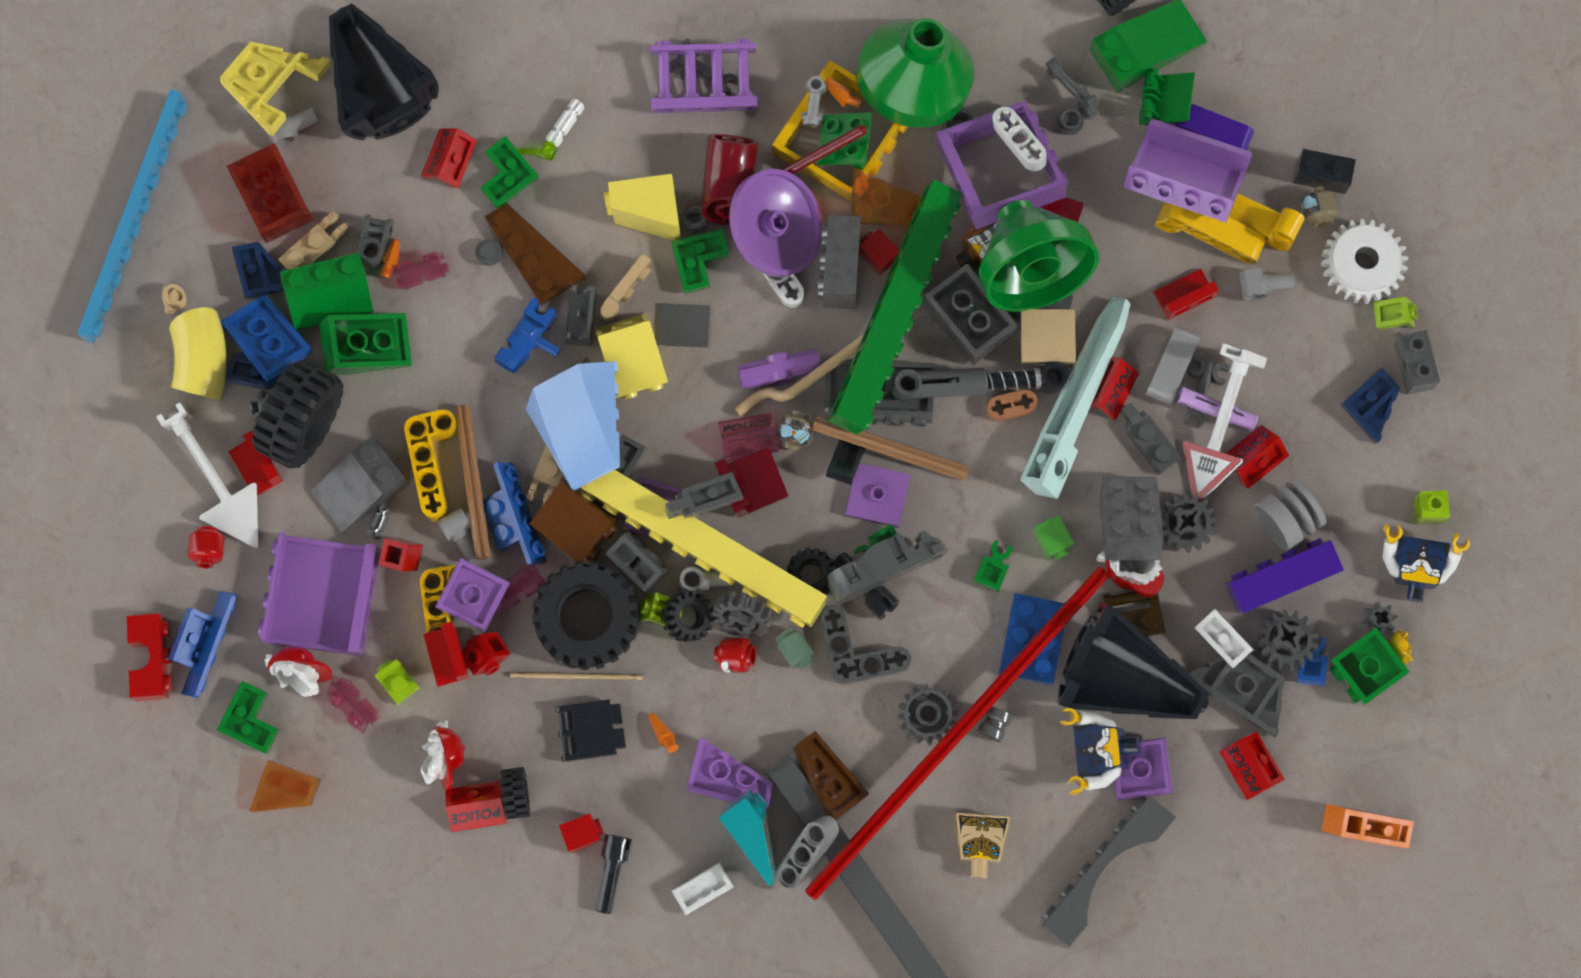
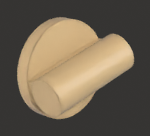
M176 284L163 286L162 300L165 314H174L175 311L184 308L187 301L184 290Z

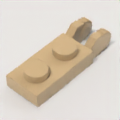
M332 211L322 219L320 224L314 226L278 260L287 270L317 263L337 246L336 243L348 233L350 226L347 223H343L329 236L326 231L339 218V215Z
M643 254L639 257L605 300L603 306H601L600 316L603 321L612 322L614 317H617L619 314V304L622 301L627 303L635 293L633 289L635 284L639 280L644 282L651 273L652 269L649 268L651 266V259Z
M547 445L533 476V482L527 494V499L533 501L538 494L541 483L548 485L549 487L543 497V505L564 478Z

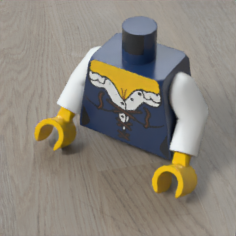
M1388 523L1383 527L1388 538L1384 540L1382 559L1389 574L1394 577L1395 583L1408 586L1406 600L1411 602H1423L1424 588L1434 589L1439 584L1445 583L1456 570L1463 555L1462 551L1467 550L1470 546L1469 536H1467L1463 544L1456 542L1459 538V533L1453 535L1454 547L1450 548L1451 543L1402 536L1403 531L1398 523L1397 529L1393 533H1389L1390 526Z
M1071 708L1061 710V712H1068L1071 715L1069 722L1060 721L1062 725L1066 726L1077 723V725H1073L1078 776L1071 777L1067 783H1077L1078 790L1070 791L1071 795H1077L1083 789L1089 791L1109 786L1121 775V770L1128 768L1127 755L1141 753L1139 738L1125 739L1124 729L1117 727L1113 720L1099 713L1083 711L1076 713Z

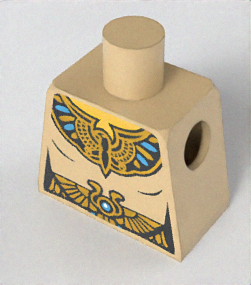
M956 813L955 823L959 859L961 861H971V878L987 879L988 863L1000 862L1010 817Z

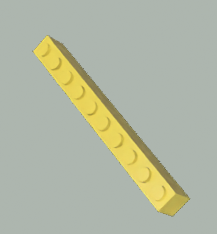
M616 470L578 488L581 490L579 493L593 503L594 499L603 503L602 509L613 516H616L617 513L627 518L625 522L633 528L639 530L640 527H643L650 531L648 536L660 544L664 540L673 545L671 550L684 558L688 554L697 559L695 564L708 572L712 568L720 573L718 578L732 586L735 582L744 587L742 592L747 596L755 598L759 596L766 600L765 606L779 614L782 610L791 615L789 620L801 628L805 624L812 627L828 601V597L697 518H684L681 515L668 519L665 512V504L668 501Z

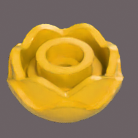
M1398 630L1390 637V646L1404 664H1409L1408 662L1413 661V657L1410 655L1412 647L1408 643L1409 635L1407 631L1402 632V630Z

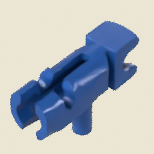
M533 298L523 311V317L506 339L509 349L501 347L494 357L495 363L513 374L529 359V353L533 348L537 349L539 347L555 358L561 352V348L542 337L543 333L547 332L556 320L557 313L553 308H550L544 315L537 314L540 309L537 298Z

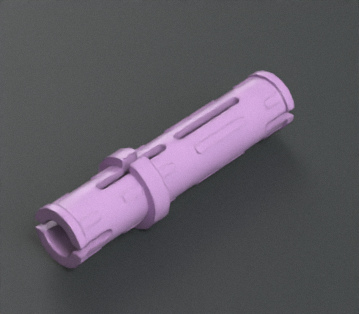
M1185 387L1180 389L1176 399L1178 404L1180 403L1216 418L1222 402ZM1234 404L1228 425L1232 423L1252 432L1257 424L1258 415L1238 409L1237 405Z

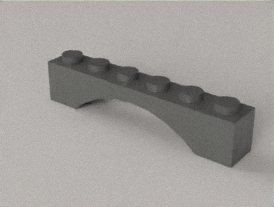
M1151 796L1147 797L1145 801L1141 797L1130 809L1134 813L1127 822L1124 819L1119 822L1112 831L1116 834L1110 843L1105 840L1095 852L1099 857L1092 865L1087 862L1077 873L1080 880L1075 886L1069 883L1059 895L1063 899L1056 908L1051 905L1041 917L1045 920L1041 927L1066 948L1071 946L1087 926L1090 895L1105 867L1125 850L1159 839L1176 818Z

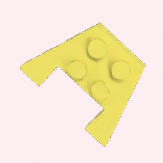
M250 41L220 76V82L264 130L273 136L286 121V114L267 104L270 98L294 70L318 82L331 67V59L322 56L321 59L309 57L308 53L298 52L297 54L284 52L283 48Z

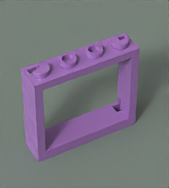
M1026 100L1008 107L1017 113L1046 149L1047 163L1043 169L1050 184L989 206L982 207L955 148L996 134L992 118L994 112L936 132L938 149L958 192L962 193L961 199L976 230L999 222L998 214L1001 209L1014 201L1028 200L1032 202L1033 206L1041 207L1066 198V186L1069 185L1064 170H1059L1057 155L1054 150H1049L1046 132L1044 129H1039L1037 114L1033 110L1030 111ZM1003 118L1000 119V122L1005 121L1009 126V129L1011 128L1009 120L1006 121Z

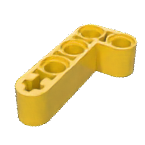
M1239 193L1229 214L1230 218L1266 237L1265 244L1281 251H1289L1305 220V217L1296 210L1283 208L1281 213H1278Z
M1163 202L1155 225L1163 231L1169 233L1184 231L1248 264L1257 263L1266 241L1264 235L1228 217L1225 223L1167 202Z
M437 410L412 416L404 425L420 506L426 518L434 523L449 513L434 443L450 439L457 434V421L448 410ZM441 420H451V425L448 429H438V424ZM422 425L425 427L421 435H412V430L415 426ZM422 451H429L430 457L427 461L420 462L417 461L418 454ZM435 477L436 482L432 487H423L425 478ZM430 497H434L439 506L436 513H432L430 510L433 508Z
M456 565L428 569L420 577L427 633L442 629V624L453 622L452 615L443 611L441 615L433 616L431 615V609L437 604ZM431 578H440V585L436 589H429L427 587V583Z

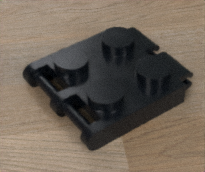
M610 699L555 707V712L559 714L561 731L558 732V736L562 738L564 756H561L562 762L617 755V749L626 748L624 729H614L613 725L623 724L620 703L611 704ZM565 712H567L569 730H566L564 717ZM567 737H570L572 755H569Z

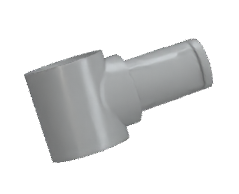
M309 108L295 116H286V121L273 136L267 132L266 134L273 148L281 149L293 143L295 136L298 135V131L317 124L318 120L313 109Z
M1261 268L1247 269L1239 273L1244 301L1263 299L1271 291L1293 289L1295 285L1293 273L1270 275L1268 272L1263 273Z
M460 507L439 519L437 522L448 541L458 545L466 561L470 563L476 561L473 538L471 537V524L462 508Z
M687 567L682 571L678 579V588L681 592L695 591L698 593L699 591L709 590V587L731 585L718 578L719 572H708L697 567ZM688 575L696 577L698 585L695 587L687 586L684 582V577Z

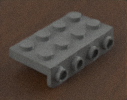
M853 359L845 360L826 374L825 418L830 416ZM893 361L891 366L894 367V371L888 382H884L881 389L884 391L883 398L878 406H874L871 413L874 415L873 421H884L883 424L889 426L900 425V422H911V426L915 427L927 426V423H932L933 398H914L907 402L899 401L892 395L891 384L902 370L934 371L935 363ZM900 381V385L904 390L910 391L913 389L909 381Z

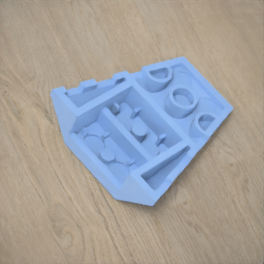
M615 361L582 363L567 369L534 387L526 406L527 413L573 490L620 467L619 432L616 431V421L619 420V410L616 409L618 384L615 383L618 363Z

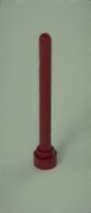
M860 125L780 170L795 174L864 136L867 133V127Z

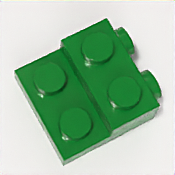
M1374 628L1330 660L1333 666L1329 668L1338 682L1344 680L1348 685L1349 689L1346 690V693L1355 704L1361 702L1363 706L1410 673L1377 628Z

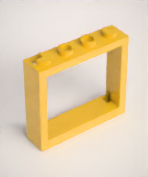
M829 60L819 75L824 83H826L827 77H830L864 99L858 87L857 77ZM809 91L772 144V154L789 164L801 158V156L788 148L804 126L802 112H807ZM823 92V94L820 95V101L826 92ZM893 123L851 187L814 164L800 171L853 203L857 196L862 197L868 187L867 180L871 174L876 176L883 164L881 159L885 153L889 155L897 144L895 138L899 132L904 133L908 126Z

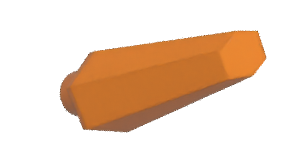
M827 77V89L842 107L848 104L859 108L862 98L850 94L851 89Z
M395 238L392 239L383 257L384 265L380 272V275L389 279L394 266H399L400 241Z
M653 712L649 714V721L660 746L666 747L669 753L677 751L678 745L675 742V734Z

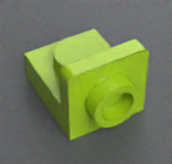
M1406 296L1374 302L1377 329L1382 330L1400 326L1415 327L1414 320L1418 318L1417 307Z
M657 592L646 594L639 604V620L643 622L651 621L663 626L667 625L666 621L661 622V617L666 614L661 611L663 607L668 606L665 602L672 598Z
M397 659L393 662L388 660L378 668L379 673L375 675L397 705L420 689Z

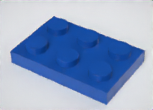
M266 294L261 295L220 321L225 332L267 382L284 372L287 367H291L293 362L303 360L312 354L311 347Z
M1017 593L1014 594L999 675L1065 603ZM1064 627L1023 671L1018 679L1053 686Z

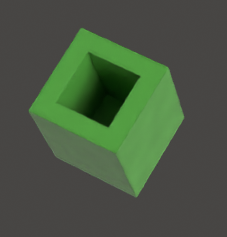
M1060 515L1034 527L1033 533L1047 560L1055 558L1058 561L1071 554L1069 550L1072 549L1074 542Z

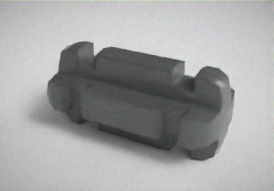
M378 505L376 507L378 511L374 512L369 524L370 530L366 531L368 536L375 539L381 538L380 533L384 532L389 520L387 516L388 514L391 515L389 508Z

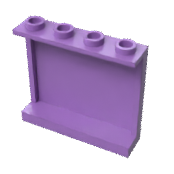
M1152 119L1149 122L1146 135L1134 162L1130 164L1123 188L1226 223L1253 152Z
M279 532V537L274 540L272 554L275 555L274 566H270L267 579L268 582H271L269 593L266 592L263 598V609H266L265 617L260 620L258 626V635L261 636V640L266 644L287 647L298 646L310 650L363 657L381 549L374 544L366 543V546L286 536L284 532Z

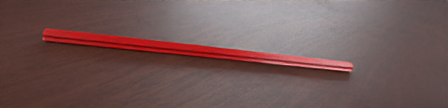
M1100 566L1096 568L808 885L805 893L812 900L819 898L1109 577V573Z

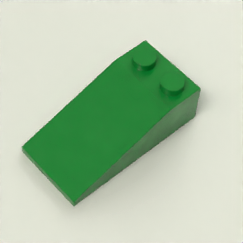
M1175 0L1121 23L1093 38L1090 52L1116 93L1145 78V73L1150 68L1159 70L1207 43V40L1183 2Z

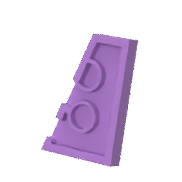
M700 737L686 791L733 802L751 789L754 794L756 792L761 794L767 803L765 809L768 811L774 783Z

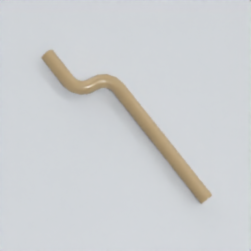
M863 335L789 389L779 391L773 387L762 388L734 407V410L739 416H742L766 398H772L779 402L793 399L855 354Z

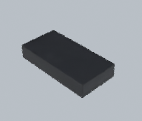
M839 440L827 469L826 477L852 485L866 448Z

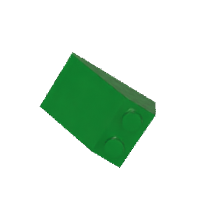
M406 313L328 315L319 323L324 369L334 375H351L412 366Z

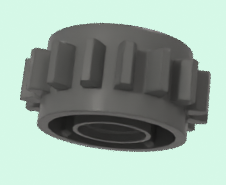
M925 684L921 691L914 687V694L912 696L907 693L904 695L907 704H899V708L904 710V713L898 714V719L904 720L900 729H908V739L915 736L917 737V744H920L922 740H927L928 746H931L933 739H937L939 742L942 739V735H946L950 730L948 727H953L957 723L955 720H952V717L957 716L958 711L952 710V706L956 702L955 700L948 701V691L942 694L939 692V686L936 685L934 690H930L928 684ZM925 708H930L935 712L936 718L933 721L926 722L921 718L920 712Z

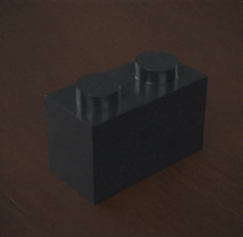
M1303 149L1297 160L1293 184L1313 188L1323 186L1324 190L1346 194L1352 183L1356 159Z

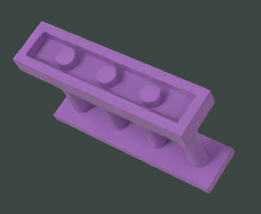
M736 39L735 43L671 45L670 41H657L655 45H649L651 56L658 55L659 94H657V98H651L652 113L758 110L757 96H752V92H749L748 53H756V43H751L750 39ZM738 53L739 92L736 93V96H725L722 85V54ZM695 54H711L712 93H710V97H699V94L696 93ZM669 55H685L686 93L681 98H673L672 94H670Z

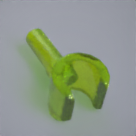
M544 141L541 149L519 148L518 151L520 154L540 156L545 160L551 161L555 157L557 148L554 143Z

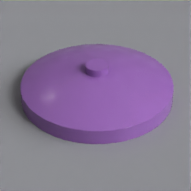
M766 169L754 173L742 181L731 201L730 227L735 244L745 260L758 271L774 277H784L798 273L814 261L822 243L823 220L817 200L807 185L797 176L780 169Z

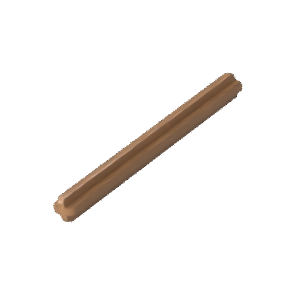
M458 405L455 408L474 551L476 559L483 560L490 558L491 555L471 410L469 405Z
M817 416L814 420L812 430L959 480H965L968 474L969 467L965 464L864 430L855 435L829 422L828 418Z

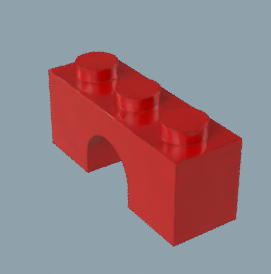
M160 613L126 616L127 643L133 647H147L150 652V659L145 667L139 670H128L129 698L136 702L169 699V691H172L173 688L172 677L168 675L167 665L171 664V660L168 659L171 650L167 647L166 637L170 636L169 621Z

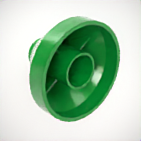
M906 18L888 22L878 27L869 35L860 53L856 77L862 96L878 114L903 126L924 128L942 124L960 112L967 101L973 84L974 66L972 58L962 41L951 31L944 28L941 23L930 18Z
M1018 200L1006 205L998 214L999 222L995 227L979 268V280L988 301L998 309L1011 312L1039 309L1066 298L1083 286L1097 268L1099 252L1089 230L1081 223L1033 206L1032 202L1028 200Z

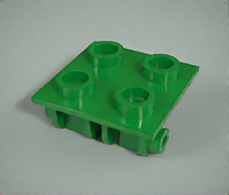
M1150 68L1145 73L1139 125H1149L1152 119L1164 123L1189 121L1195 72L1160 75L1158 69Z
M872 113L823 115L819 148L860 125L867 127V133L818 160L817 166L853 165L854 169L863 170L864 166L867 165Z

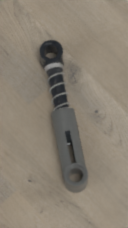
M1056 361L1049 362L1045 366H1038V368H1033L1031 371L1021 369L1017 372L1009 369L1008 372L997 370L995 373H989L984 368L935 371L905 369L900 371L891 384V392L897 400L903 402L911 401L914 398L985 395L987 389L994 391V389L1004 388L1006 391V388H1016L1018 390V387H1028L1029 390L1030 387H1033L1045 393L1053 394L1057 393L1066 384L1069 373L1064 364ZM1047 373L1056 374L1058 382H1051L1047 377ZM900 381H909L913 389L910 391L904 390L900 385Z

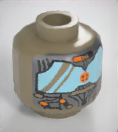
M1323 186L1309 189L1308 194L1301 200L1305 221L1308 224H1312L1314 228L1332 225L1334 219L1339 214L1335 194L1332 191L1324 190Z
M795 410L782 416L777 437L784 441L783 447L798 452L799 447L806 448L810 445L814 434L812 430L814 423L811 421L812 416Z

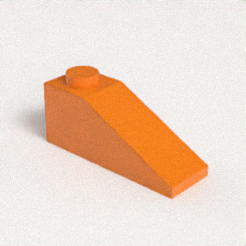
M1326 804L1321 831L1340 837L1409 849L1414 821Z

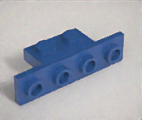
M496 462L493 464L501 490L484 498L483 504L497 549L506 550L520 543L527 565H543L547 562L544 555L545 550L540 543L536 529L530 525L533 518L527 506L526 495L523 493L518 480V472L513 463Z
M219 591L211 615L187 607L168 657L169 660L191 668L181 694L199 698L200 693L205 689L206 677L210 667L216 660L219 642L225 636V626L229 616L235 609L236 594Z

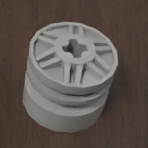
M1291 478L1285 483V486L1281 485L1277 488L1278 498L1268 494L1253 506L1256 517L1263 529L1275 544L1284 551H1289L1303 540L1302 531L1311 535L1315 532V528L1320 529L1326 524V517L1318 501L1307 487L1296 478Z

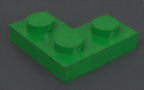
M506 136L485 151V155L499 170V173L481 186L480 189L496 209L508 203L539 178L537 172Z
M723 229L671 241L684 294L710 288L704 263L730 257Z
M241 681L216 729L218 732L268 755L280 731L256 719L268 693L244 681Z

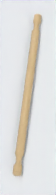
M510 673L511 678L643 680V675Z

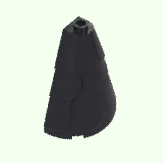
M352 3L338 9L337 12L329 16L330 55L334 66L338 123L343 133L357 140L364 141L369 136H374L376 140L396 135L420 121L430 111L432 99H437L439 85L431 69L409 53L405 46L387 34L380 24Z
M1105 603L1096 607L1095 611L1098 614L1096 617L1093 615L1088 617L1067 658L1062 673L1066 682L1065 685L1060 684L1058 689L1059 705L1074 710L1107 711L1112 714L1148 715L1149 718L1197 719L1200 713L1205 712L1209 703V698H1207L1209 694L1175 659H1170L1148 636L1143 635L1116 608H1112Z

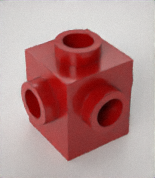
M498 632L476 635L468 640V646L462 650L466 666L473 676L481 674L489 676L500 669V664L511 655Z

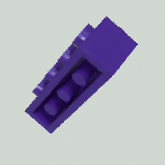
M1320 537L1306 543L1307 549L1297 552V549L1294 548L1282 553V559L1274 563L1271 559L1256 564L1257 570L1247 573L1245 569L1230 575L1232 580L1225 584L1237 612L1245 613L1344 571L1332 541H1322Z

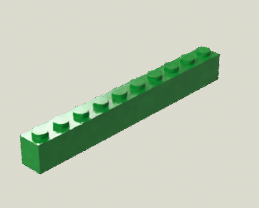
M935 179L927 184L923 190L828 418L829 422L855 435L865 429L868 430L873 422L874 415L871 414L875 405L878 406L883 398L884 391L881 389L884 382H888L894 371V367L891 366L894 357L898 358L904 344L901 343L904 334H908L913 325L911 316L913 311H917L922 303L923 296L920 295L923 287L926 288L931 281L933 273L930 270L932 265L936 264L941 257L942 250L939 249L941 243L946 241L952 230V227L949 226L950 221L957 216L961 208L959 200L962 193Z

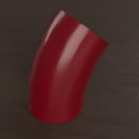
M709 134L703 179L702 215L712 223L730 225V206L733 195L741 182L755 173L758 142L756 140L729 134Z

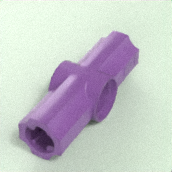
M811 349L794 354L786 352L767 356L765 360L738 365L742 388L748 389L766 384L778 386L794 381V378L808 375L819 367L821 363L817 349Z

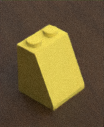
M672 174L608 182L609 191L604 192L605 205L608 216L613 215L615 224L673 241L681 239Z
M646 313L595 328L605 362L615 361L618 363V372L615 373V383L618 384V395H616V398L630 399L637 396L638 391L647 389L648 392L656 391L663 388V384L668 382L650 320Z

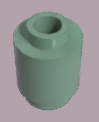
M791 627L775 639L778 643L777 648L791 668L798 667L801 670L813 661L811 657L814 655V651L800 631H796Z

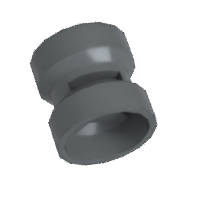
M992 706L985 713L987 719L980 723L977 732L991 740L1002 743L1005 737L1004 727L1010 725L1013 716Z

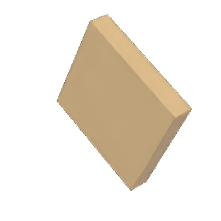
M1031 309L1020 312L1021 364H1048L1053 361L1062 364L1076 363L1075 309Z

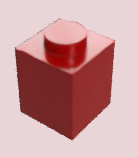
M880 229L874 233L868 232L860 240L859 254L881 276L893 265L899 249Z
M384 538L378 565L402 572L418 571L423 544L401 538Z
M590 813L559 825L570 854L602 842L600 835L604 834L600 820L599 818L593 819Z

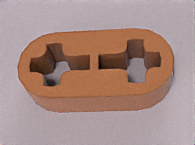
M1019 390L998 395L989 400L987 415L995 422L1029 416L1036 410L1038 399L1036 394L1030 390ZM1022 397H1026L1027 401H1032L1029 409H1025L1023 405L1014 407V404L1020 403ZM995 403H1000L1001 407L1010 405V408L1003 410L1002 415H998L997 411H992L995 408Z

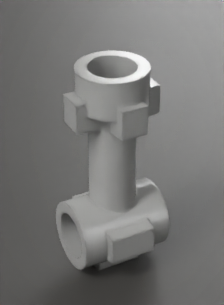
M814 75L806 82V89L809 90L810 96L807 112H802L804 126L819 127V122H822V114L818 113L820 95L826 92L827 83H824L819 75Z

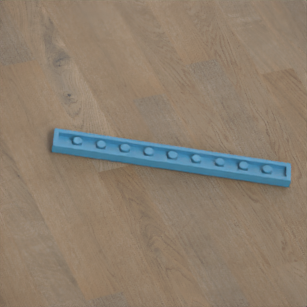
M170 89L77 334L84 341L94 343L96 337H99L102 333L104 315L112 307V294L115 287H119L121 283L123 265L131 257L132 249L130 247L133 239L139 236L141 218L149 210V197L152 190H155L158 186L160 168L168 160V147L170 142L176 139L178 133L177 124L180 117L182 118L186 113L187 103L179 91Z

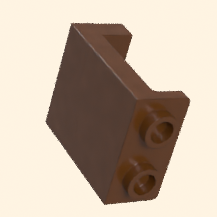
M567 480L560 481L530 525L573 560L586 563L588 561L593 562L601 552L599 546L604 539L608 541L617 530L615 524L619 519L615 516L609 517L577 490L571 489Z

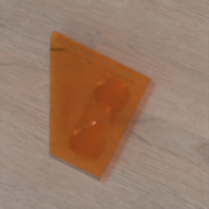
M267 760L249 811L259 812L311 806L321 779L275 761Z

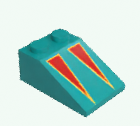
M749 789L724 807L718 818L768 886H770L775 881L778 869L768 813L765 809L767 803L760 793L756 792L754 794Z

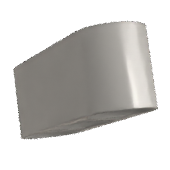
M1175 326L1145 395L1171 405L1201 335L1180 326Z
M825 815L810 822L804 828L776 872V878L782 887L787 889L794 888L811 876L838 835L839 826L834 818ZM819 827L823 830L824 835L820 833ZM805 848L809 851L810 856L806 853Z

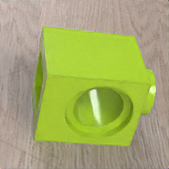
M1448 490L1420 491L1413 498L1416 525L1440 524L1450 518Z

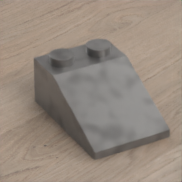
M371 436L352 450L311 492L344 534L376 510L378 505L384 504L409 484L373 436Z

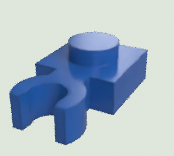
M1321 638V644L1318 646L1317 652H1311L1313 660L1304 659V667H1298L1297 683L1325 686L1328 656H1320L1326 649L1325 638Z

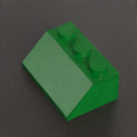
M359 252L280 271L282 288L293 327L296 331L319 326V323L328 315L367 314L373 312L367 278Z

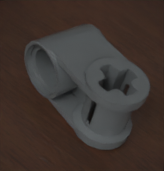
M368 214L365 215L358 252L366 267L376 269L384 264L382 260L392 237L393 219L381 220L372 218ZM369 250H378V253L375 256H366V253Z

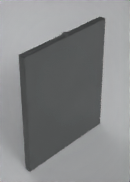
M659 303L657 345L708 348L710 306Z

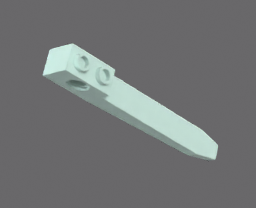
M1112 297L1097 318L1068 380L1040 433L1020 479L1036 495L1056 499L1060 495L1078 453V450L1073 445L1125 329L1131 305L1126 298Z

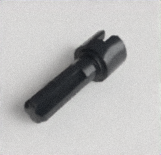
M844 552L836 557L834 564L839 568L853 560ZM885 585L878 586L863 594L866 597L865 605L879 620L885 618L886 610L893 612L900 603Z
M605 834L601 852L605 865L596 908L599 913L611 914L621 865L628 861L632 843L630 838Z

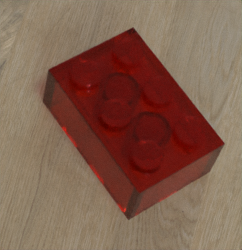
M275 143L227 165L229 173L266 244L314 221Z

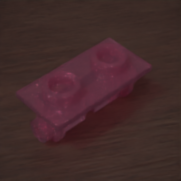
M437 251L423 255V260L413 264L412 260L397 264L398 269L393 270V275H400V278L396 279L399 290L402 288L408 290L423 284L420 276L422 273H425L428 282L446 277L445 274L449 273L450 270L447 262L441 263V259L445 258L444 253L438 255Z
M534 563L520 569L516 574L506 579V581L510 582V585L497 610L499 613L503 610L507 612L522 602L517 594L523 592L527 599L538 591L541 584H546Z
M342 677L336 683L332 682L327 692L329 701L335 708H340L344 712L347 721L353 728H358L364 734L368 724L372 725L380 718L377 715L378 711L366 698L357 703L355 699L361 696L362 693L349 679L346 680Z

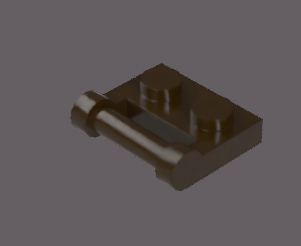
M1135 591L1113 596L1110 593L1101 595L1102 603L1110 605L1112 608L1113 606L1149 600L1150 608L1123 612L1122 614L1143 635L1151 637L1166 633L1158 593L1152 597L1142 596Z

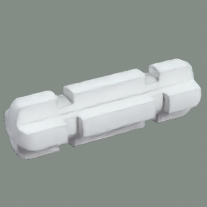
M575 98L570 101L567 106L568 110H564L553 126L554 130H551L546 136L547 142L555 147L561 144L563 135H567L576 122L577 115L580 116L584 110V104Z

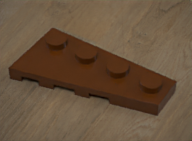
M508 203L485 216L488 225L541 306L586 279V275Z

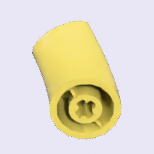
M206 307L186 311L177 316L169 327L174 348V372L171 388L222 401L227 371V354L223 328L216 310Z

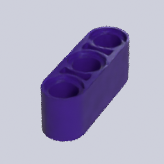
M1192 103L1189 121L1174 123L1176 127L1244 150L1248 149L1254 134V130L1248 125Z

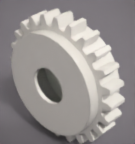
M1361 219L1356 226L1352 220L1348 224V229L1342 224L1338 229L1339 233L1334 231L1330 236L1332 240H1327L1324 246L1328 249H1324L1321 256L1327 259L1321 262V266L1328 269L1324 271L1323 276L1331 277L1328 286L1335 284L1337 286L1336 294L1341 291L1345 292V300L1351 295L1354 296V303H1358L1360 298H1364L1365 304H1368L1372 297L1375 301H1380L1381 294L1388 298L1391 294L1390 290L1395 292L1399 287L1397 283H1402L1405 277L1401 274L1406 273L1408 267L1402 264L1407 262L1408 256H1402L1401 254L1406 250V246H1398L1401 237L1394 239L1392 237L1393 229L1388 232L1384 231V223L1378 228L1375 226V220H1371L1369 225H1365L1364 219ZM1355 255H1368L1373 260L1374 268H1361L1356 263Z

